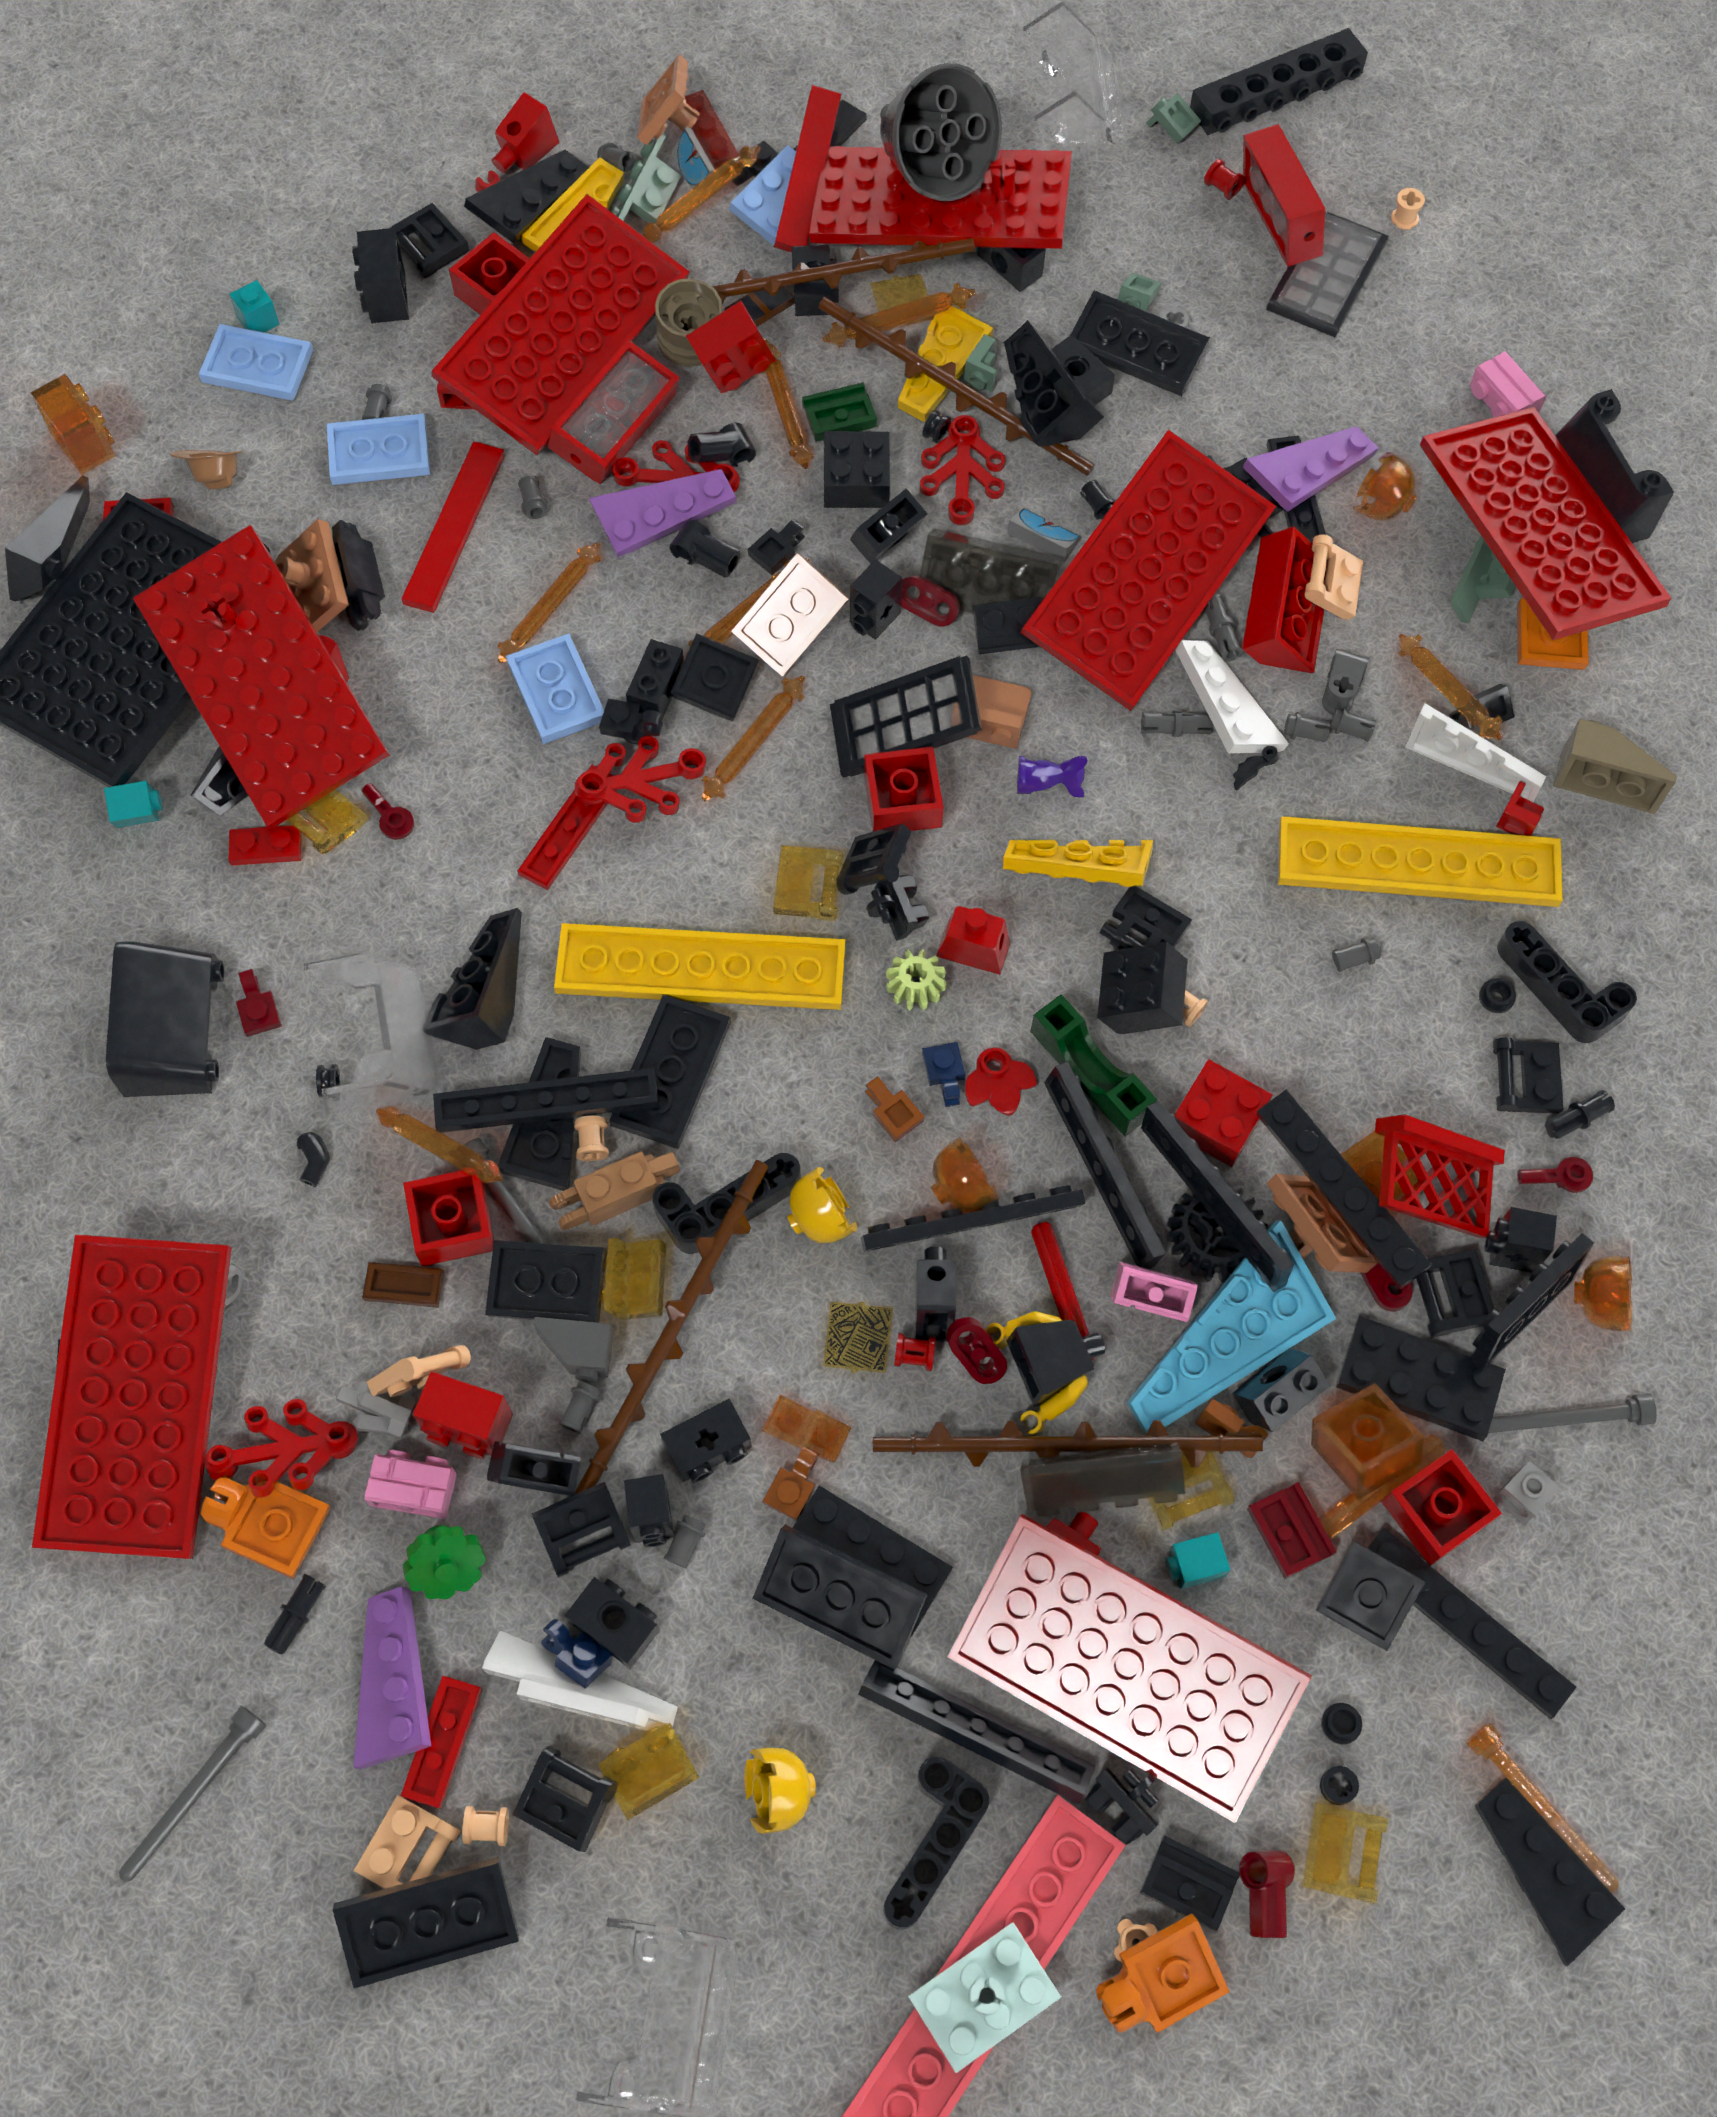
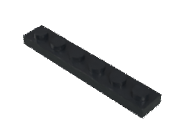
M1068 1062L1055 1065L1044 1081V1084L1136 1265L1151 1269L1166 1254L1162 1238L1154 1231L1147 1217L1146 1207L1136 1196L1130 1184L1129 1174L1122 1168L1117 1159L1113 1143L1105 1135L1098 1121L1095 1108L1089 1104L1082 1090L1079 1077L1073 1073Z
M655 1068L433 1094L437 1133L659 1107Z
M1287 1089L1257 1110V1117L1400 1290L1431 1267L1432 1263L1388 1210L1379 1206L1378 1198Z
M1160 1101L1147 1106L1141 1126L1142 1131L1270 1289L1275 1292L1285 1287L1294 1266L1286 1250L1277 1245L1268 1234L1263 1222L1254 1217L1245 1206L1243 1198L1234 1192L1223 1179L1220 1170L1207 1160L1197 1142L1189 1138L1180 1127L1175 1115L1168 1112Z
M1071 1185L1049 1189L1050 1196L1036 1199L1035 1192L1013 1197L1014 1204L1000 1206L999 1200L977 1204L978 1211L963 1214L962 1208L940 1212L942 1219L928 1222L926 1215L905 1219L904 1227L891 1229L889 1223L868 1227L869 1234L862 1235L861 1237L863 1251L882 1249L1081 1207L1085 1204L1083 1190L1072 1191Z
M1383 1528L1367 1548L1425 1580L1413 1606L1549 1719L1554 1718L1577 1686Z
M876 1660L873 1662L858 1695L1079 1805L1096 1767L897 1667L894 1670Z

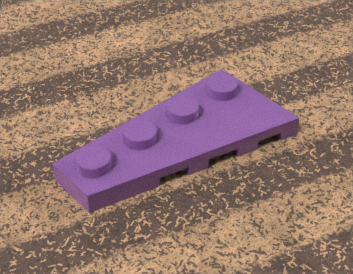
M1356 426L1248 458L1243 468L1288 512L1365 463L1376 454L1379 447Z
M722 469L589 498L618 557L683 528L689 520L698 521L737 502L736 496Z
M401 1586L368 1598L353 1768L364 1769L431 1746L411 1591L406 1587Z

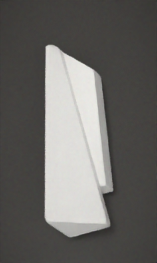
M500 1631L485 1658L482 1669L487 1674L520 1682L517 1695L521 1700L668 1737L671 1735L677 1706L603 1674H600L584 1689L555 1667L556 1654L506 1632Z

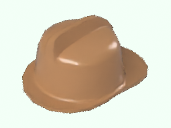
M179 450L171 452L170 455L186 459L196 482L204 484L209 489H220L232 485V478L237 474V453H242V451Z

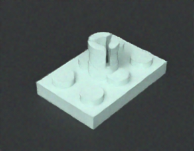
M1012 1922L909 1995L908 1998L952 2069L957 2073L1059 2000L1061 1995L1014 1922Z

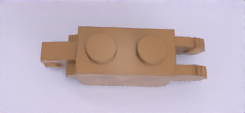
M640 1151L574 1180V1187L554 1195L550 1199L549 1204L551 1209L555 1210L562 1209L578 1201L583 1206L563 1215L558 1221L560 1229L569 1230L587 1221H590L591 1225H597L653 1200L655 1189L660 1184L665 1183V1179L680 1172L679 1164L673 1152L654 1158L652 1154L644 1156L643 1152Z

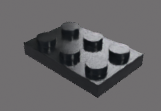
M494 1240L485 1315L488 1317L534 1320L535 1317L599 1323L607 1249L593 1246Z

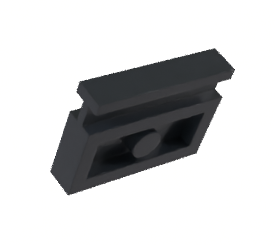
M1041 597L973 605L978 654L1040 647L1020 632L1041 604Z
M1164 1835L1139 1893L1184 1916L1193 1914L1199 1924L1213 1931H1218L1240 1873Z

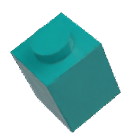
M258 280L229 293L235 314L245 329L265 333L280 325L273 301Z
M147 781L104 788L109 822L116 828L159 821L158 811L163 809L159 790H154Z
M1218 1532L1175 1543L1169 1550L1170 1556L1165 1558L1169 1577L1172 1581L1178 1580L1180 1589L1224 1578L1231 1571Z

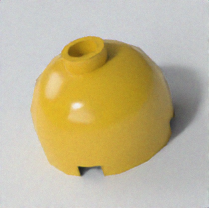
M817 1167L799 1179L792 1188L789 1199L792 1213L787 1215L791 1227L798 1235L804 1232L812 1241L834 1243L856 1232L857 1224L856 1221L851 1224L848 1223L844 1212L845 1207L849 1208L841 1190L831 1176L824 1180L820 1176L824 1169Z
M767 1747L752 1749L750 1753L755 1757L754 1759L746 1760L744 1770L746 1801L753 1794L757 1817L750 1818L752 1826L757 1833L761 1834L790 1829L801 1821L809 1808L810 1798L815 1796L816 1784L812 1773H808L805 1764L794 1752L783 1748Z

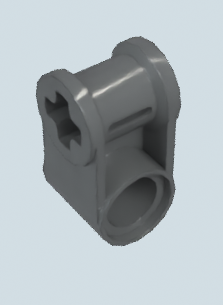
M1340 649L1335 650L1322 698V705L1328 713L1333 715L1336 708L1342 710L1344 707L1347 708V712L1350 711L1354 698L1361 686L1369 661L1368 657Z

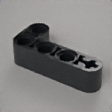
M1516 921L1511 923L1499 940L1497 949L1500 957L1578 1042L1591 1043L1596 1041L1621 1023L1636 1004V992L1630 985L1624 982H1614L1597 994H1594L1539 932L1527 922ZM1535 966L1542 967L1546 973L1538 971ZM1558 992L1565 993L1571 1000L1564 999ZM1610 1000L1619 1003L1621 1008L1614 1006ZM1583 1019L1590 1020L1595 1027L1588 1026Z
M779 1153L763 1162L769 1166L757 1188L763 1194L747 1206L744 1212L747 1221H750L790 1196L792 1188L801 1179L800 1163L794 1155ZM782 1170L785 1174L791 1172V1177L786 1178L783 1174L778 1176V1171ZM749 1172L696 1205L693 1204L684 1189L674 1182H665L655 1189L652 1200L655 1214L681 1252L686 1254L698 1253L699 1251L695 1245L696 1239L698 1237H714L723 1219L713 1217V1213L720 1208L729 1210L736 1197L734 1195L735 1192L740 1190ZM773 1183V1189H770L769 1185ZM667 1199H676L680 1202L674 1209H664L661 1207V1204ZM687 1228H695L700 1231L699 1235L693 1239H685L681 1236V1233Z
M931 1757L921 1764L917 1775V1783L920 1790L928 1798L943 1807V1809L891 1889L883 1906V1914L886 1921L891 1927L898 1930H906L918 1921L989 1806L987 1789L979 1781L942 1757ZM932 1767L941 1768L947 1775V1783L941 1788L930 1787L926 1783L924 1775L928 1769ZM965 1791L976 1792L981 1799V1808L976 1812L964 1811L959 1804V1796ZM943 1826L953 1827L958 1832L959 1843L953 1848L942 1847L936 1839V1832L939 1828ZM927 1861L935 1867L937 1877L933 1883L921 1884L915 1879L913 1869L917 1863ZM904 1881H907L913 1890L926 1894V1897L921 1901L915 1895L909 1906V1910L914 1913L911 1918L903 1916L899 1921L893 1917L895 1908L891 1903L894 1900L897 1902L903 1901L909 1889L903 1888L901 1885Z

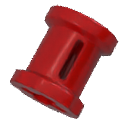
M1217 159L1209 167L1204 177V184L1207 186L1213 185L1222 191L1224 198L1227 200H1231L1240 192L1245 182V176L1242 173L1236 174L1227 168L1222 159Z
M898 1332L894 1366L900 1367L901 1364L924 1366L926 1371H932L936 1337L924 1340L905 1337L904 1333ZM906 1350L918 1351V1352H923V1353L909 1352V1351H906Z

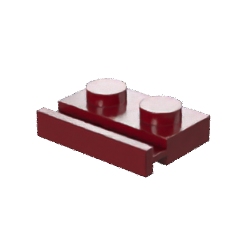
M1299 1482L1248 1506L1247 1510L1284 1579L1337 1553Z

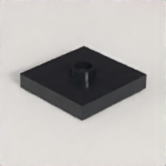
M696 633L670 696L733 722L759 659Z
M1353 1540L1320 1599L1316 1611L1388 1651L1420 1593L1425 1580Z

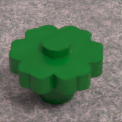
M436 1525L429 1528L424 1534L417 1536L414 1542L406 1548L408 1560L403 1563L402 1568L405 1579L412 1591L424 1590L427 1599H449L456 1590L461 1592L468 1591L473 1587L474 1583L481 1579L480 1566L485 1563L486 1558L483 1547L476 1535L465 1536L463 1529L459 1526Z

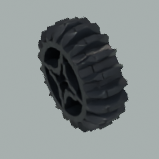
M1242 1188L1236 1191L1241 1197L1243 1195ZM1193 1192V1196L1184 1193L1180 1199L1181 1204H1174L1171 1210L1174 1216L1169 1217L1167 1221V1226L1172 1229L1166 1236L1167 1241L1175 1243L1170 1250L1171 1254H1184L1179 1261L1180 1267H1185L1191 1262L1194 1265L1191 1270L1192 1277L1198 1275L1200 1269L1206 1271L1205 1280L1207 1282L1212 1280L1214 1273H1218V1278L1223 1283L1228 1279L1229 1271L1232 1274L1245 1256L1224 1231H1222L1220 1237L1216 1236L1213 1243H1210L1213 1236L1212 1232L1215 1227H1219V1224L1211 1214L1204 1211L1201 1214L1198 1212L1205 1209V1207ZM1254 1197L1244 1201L1245 1206L1257 1220H1261L1264 1215L1263 1210H1252L1255 1204ZM1263 1222L1268 1230V1224ZM1188 1225L1194 1227V1232L1201 1236L1203 1240L1201 1249L1191 1239ZM1218 1249H1225L1230 1252L1235 1250L1238 1252L1226 1257L1212 1255Z

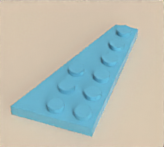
M1275 1220L1267 1231L1277 1245L1286 1250L1291 1258V1262L1294 1264L1286 1286L1273 1292L1246 1258L1242 1260L1126 1402L1144 1435L1147 1433L1153 1420H1160L1164 1427L1168 1426L1336 1319L1281 1220Z

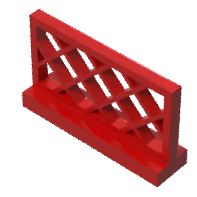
M1406 1114L1376 1118L1375 1133L1384 1136L1379 1206L1474 1237L1486 1238L1490 1225L1493 1166L1504 1164L1505 1150ZM1398 1144L1401 1145L1407 1157L1402 1164L1397 1157ZM1425 1153L1432 1165L1428 1172H1426L1420 1160ZM1450 1162L1457 1174L1453 1180H1451L1445 1168ZM1411 1167L1418 1179V1182L1413 1187L1406 1175V1172ZM1474 1171L1479 1172V1185L1477 1189L1470 1177ZM1436 1176L1443 1187L1439 1194H1437L1431 1182ZM1396 1181L1404 1194L1399 1201L1393 1199ZM1461 1184L1468 1196L1464 1203H1462L1456 1190ZM1422 1190L1430 1203L1425 1209H1423L1417 1197ZM1447 1198L1455 1211L1450 1217L1443 1206V1202ZM1472 1207L1476 1212V1226L1473 1225L1467 1213Z

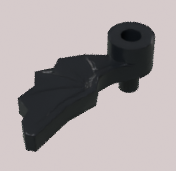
M1266 746L1262 751L1263 757L1246 758L1245 762L1239 763L1238 770L1233 774L1235 778L1234 790H1239L1250 779L1257 776L1258 770L1262 767L1275 764L1278 761V752L1274 746Z

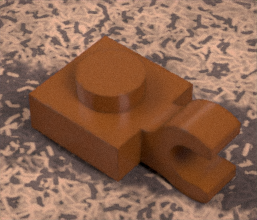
M878 1076L866 1084L868 1089L865 1090V1093L878 1106L873 1110V1116L894 1142H897L924 1122V1115L903 1090L892 1095Z
M1213 1398L1195 1421L1196 1425L1212 1436H1219V1433H1223V1436H1262L1263 1441L1268 1436V1433L1259 1426H1242L1245 1421L1237 1416L1236 1411L1232 1407L1219 1403ZM1242 1451L1241 1454L1245 1457L1253 1458L1258 1451Z
M803 1447L791 1472L780 1467L762 1503L797 1521L815 1489V1485L807 1481V1478L818 1459L816 1457L817 1453Z

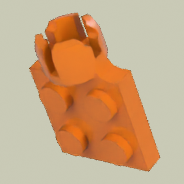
M1520 598L1517 603L1518 665L1585 670L1589 664L1588 630L1552 640L1526 600Z
M225 1477L219 1478L210 1490L215 1492L214 1497L226 1504L206 1496L202 1505L201 1516L207 1523L225 1531V1536L221 1543L222 1548L294 1580L331 1509L330 1505L279 1482H276L274 1490L270 1495L260 1498L252 1494L249 1485H242ZM261 1481L256 1486H264L267 1481Z
M1193 1914L1121 1952L1119 1956L1122 1960L1123 1968L1119 1974L1099 1984L1096 1988L1098 2000L1102 1999V2009L1118 2033H1123L1141 2022H1150L1155 2032L1158 2033L1230 1992L1202 1928Z

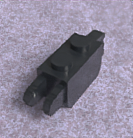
M339 520L332 526V535L349 604L345 610L349 618V624L357 631L364 630L369 625L368 618L372 620L381 616L380 601L385 597L372 542L361 538L356 525Z

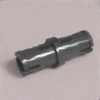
M1215 594L1211 598L1213 605H1210L1208 602L1204 608L1210 622L1209 632L1213 638H1216L1222 659L1224 661H1233L1235 657L1232 651L1235 650L1239 658L1243 654V649L1235 633V621L1229 617L1223 597Z
M1173 710L1172 713L1142 712L1141 718L1142 734L1165 733L1172 734V737H1180L1181 734L1188 733L1211 735L1212 730L1209 728L1213 726L1208 713H1181V710Z

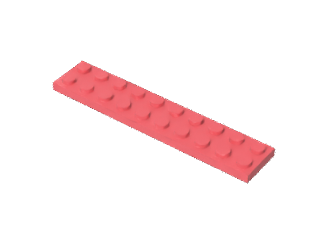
M1057 1795L936 1976L1012 1922H1014L1045 1970L1126 1845ZM914 2008L842 2117H948L993 2047L955 2073Z

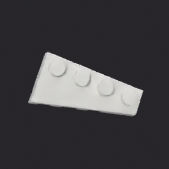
M1181 640L1175 651L1227 752L1262 753L1266 746H1274L1277 752L1284 751L1289 745L1287 740L1210 642Z
M1426 703L1418 716L1405 747L1512 794L1519 781H1522L1526 785L1520 796L1531 802H1534L1546 778L1545 775Z

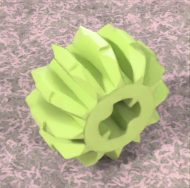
M909 949L905 952V959L895 956L892 964L893 967L888 968L886 971V978L889 980L886 987L887 992L895 994L894 1002L896 1005L906 999L909 1011L914 1007V1002H919V1006L923 1010L927 1008L928 1001L937 1004L940 1000L939 992H944L946 989V981L943 980L946 975L945 968L938 966L936 955L926 959V952L923 949L919 952L918 956H913ZM913 977H920L919 982H913Z

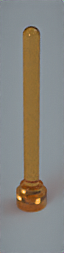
M1490 1722L1482 1726L1466 1741L1469 1748L1476 1756L1482 1755L1485 1760L1490 1758L1611 1893L1617 1891L1619 1888L1617 1878L1503 1750L1504 1743L1499 1739L1501 1734Z

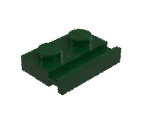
M864 382L802 397V407L805 409L806 418L815 442L824 440V431H862L877 427V417L869 395L865 391Z

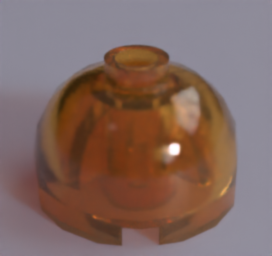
M1391 452L1385 453L1378 459L1383 464L1377 471L1372 468L1369 470L1356 496L1364 495L1360 505L1353 507V510L1363 516L1377 521H1387L1395 518L1402 511L1408 512L1416 500V495L1413 494L1416 486L1413 470L1408 463ZM1369 496L1375 498L1371 504L1367 501Z
M961 1137L947 1144L938 1153L933 1162L932 1169L936 1183L931 1186V1189L942 1205L949 1202L954 1208H960L963 1212L970 1213L978 1211L992 1201L1001 1199L994 1185L990 1186L987 1182L988 1178L979 1160L966 1142H963Z
M1622 1256L1601 1257L1592 1261L1585 1268L1582 1282H1574L1575 1304H1582L1585 1317L1593 1325L1603 1330L1623 1332L1630 1331L1632 1328L1631 1258Z

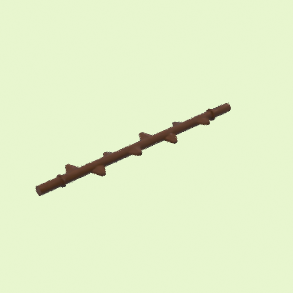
M973 238L947 243L938 242L937 245L926 246L922 241H917L910 250L872 257L862 247L856 249L851 261L809 268L805 263H799L792 272L754 279L745 269H742L733 283L711 287L717 291L722 304L726 297L763 290L770 296H774L781 287L822 279L831 289H835L843 275L881 268L888 274H892L899 265L941 258L942 260L946 256L975 251V244Z
M826 297L821 300L818 307L820 310L843 323L845 328H851L856 331V348L861 350L875 343L905 362L904 376L910 379L923 373L955 393L956 410L961 413L972 406H976L1006 425L1007 441L1012 442L1024 436L1035 443L1021 424L1020 418L1006 410V393L1000 392L988 399L955 378V363L949 362L937 367L906 348V331L903 329H899L887 336L858 318L856 313H850ZM1057 443L1041 446V448L1056 456L1058 461H1064L1086 476L1091 473L1095 466L1068 449V445L1064 446Z
M755 1160L740 1190L735 1192L734 1195L736 1197L714 1237H698L696 1239L695 1245L702 1259L679 1300L667 1301L665 1308L669 1320L646 1362L628 1364L626 1367V1372L633 1386L612 1425L609 1428L596 1431L595 1437L599 1448L594 1458H590V1465L574 1495L597 1485L604 1470H608L606 1466L630 1422L641 1421L645 1417L641 1402L663 1361L681 1359L683 1356V1351L676 1339L699 1295L711 1294L714 1287L710 1275L732 1234H748L751 1230L744 1212L747 1206L752 1204V1197L769 1168L762 1161Z
M1153 1420L1145 1436H1097L1087 1421L1080 1423L1073 1436H1023L1015 1421H1007L999 1436H951L943 1422H936L927 1437H915V1434H911V1437H873V1452H911L912 1455H915V1452H965L973 1467H980L988 1452H1036L1045 1468H1052L1060 1452H1110L1118 1466L1122 1467L1127 1465L1134 1452H1183L1191 1467L1198 1468L1207 1452L1223 1454L1224 1452L1263 1451L1262 1436H1223V1433H1219V1436H1169L1160 1420Z

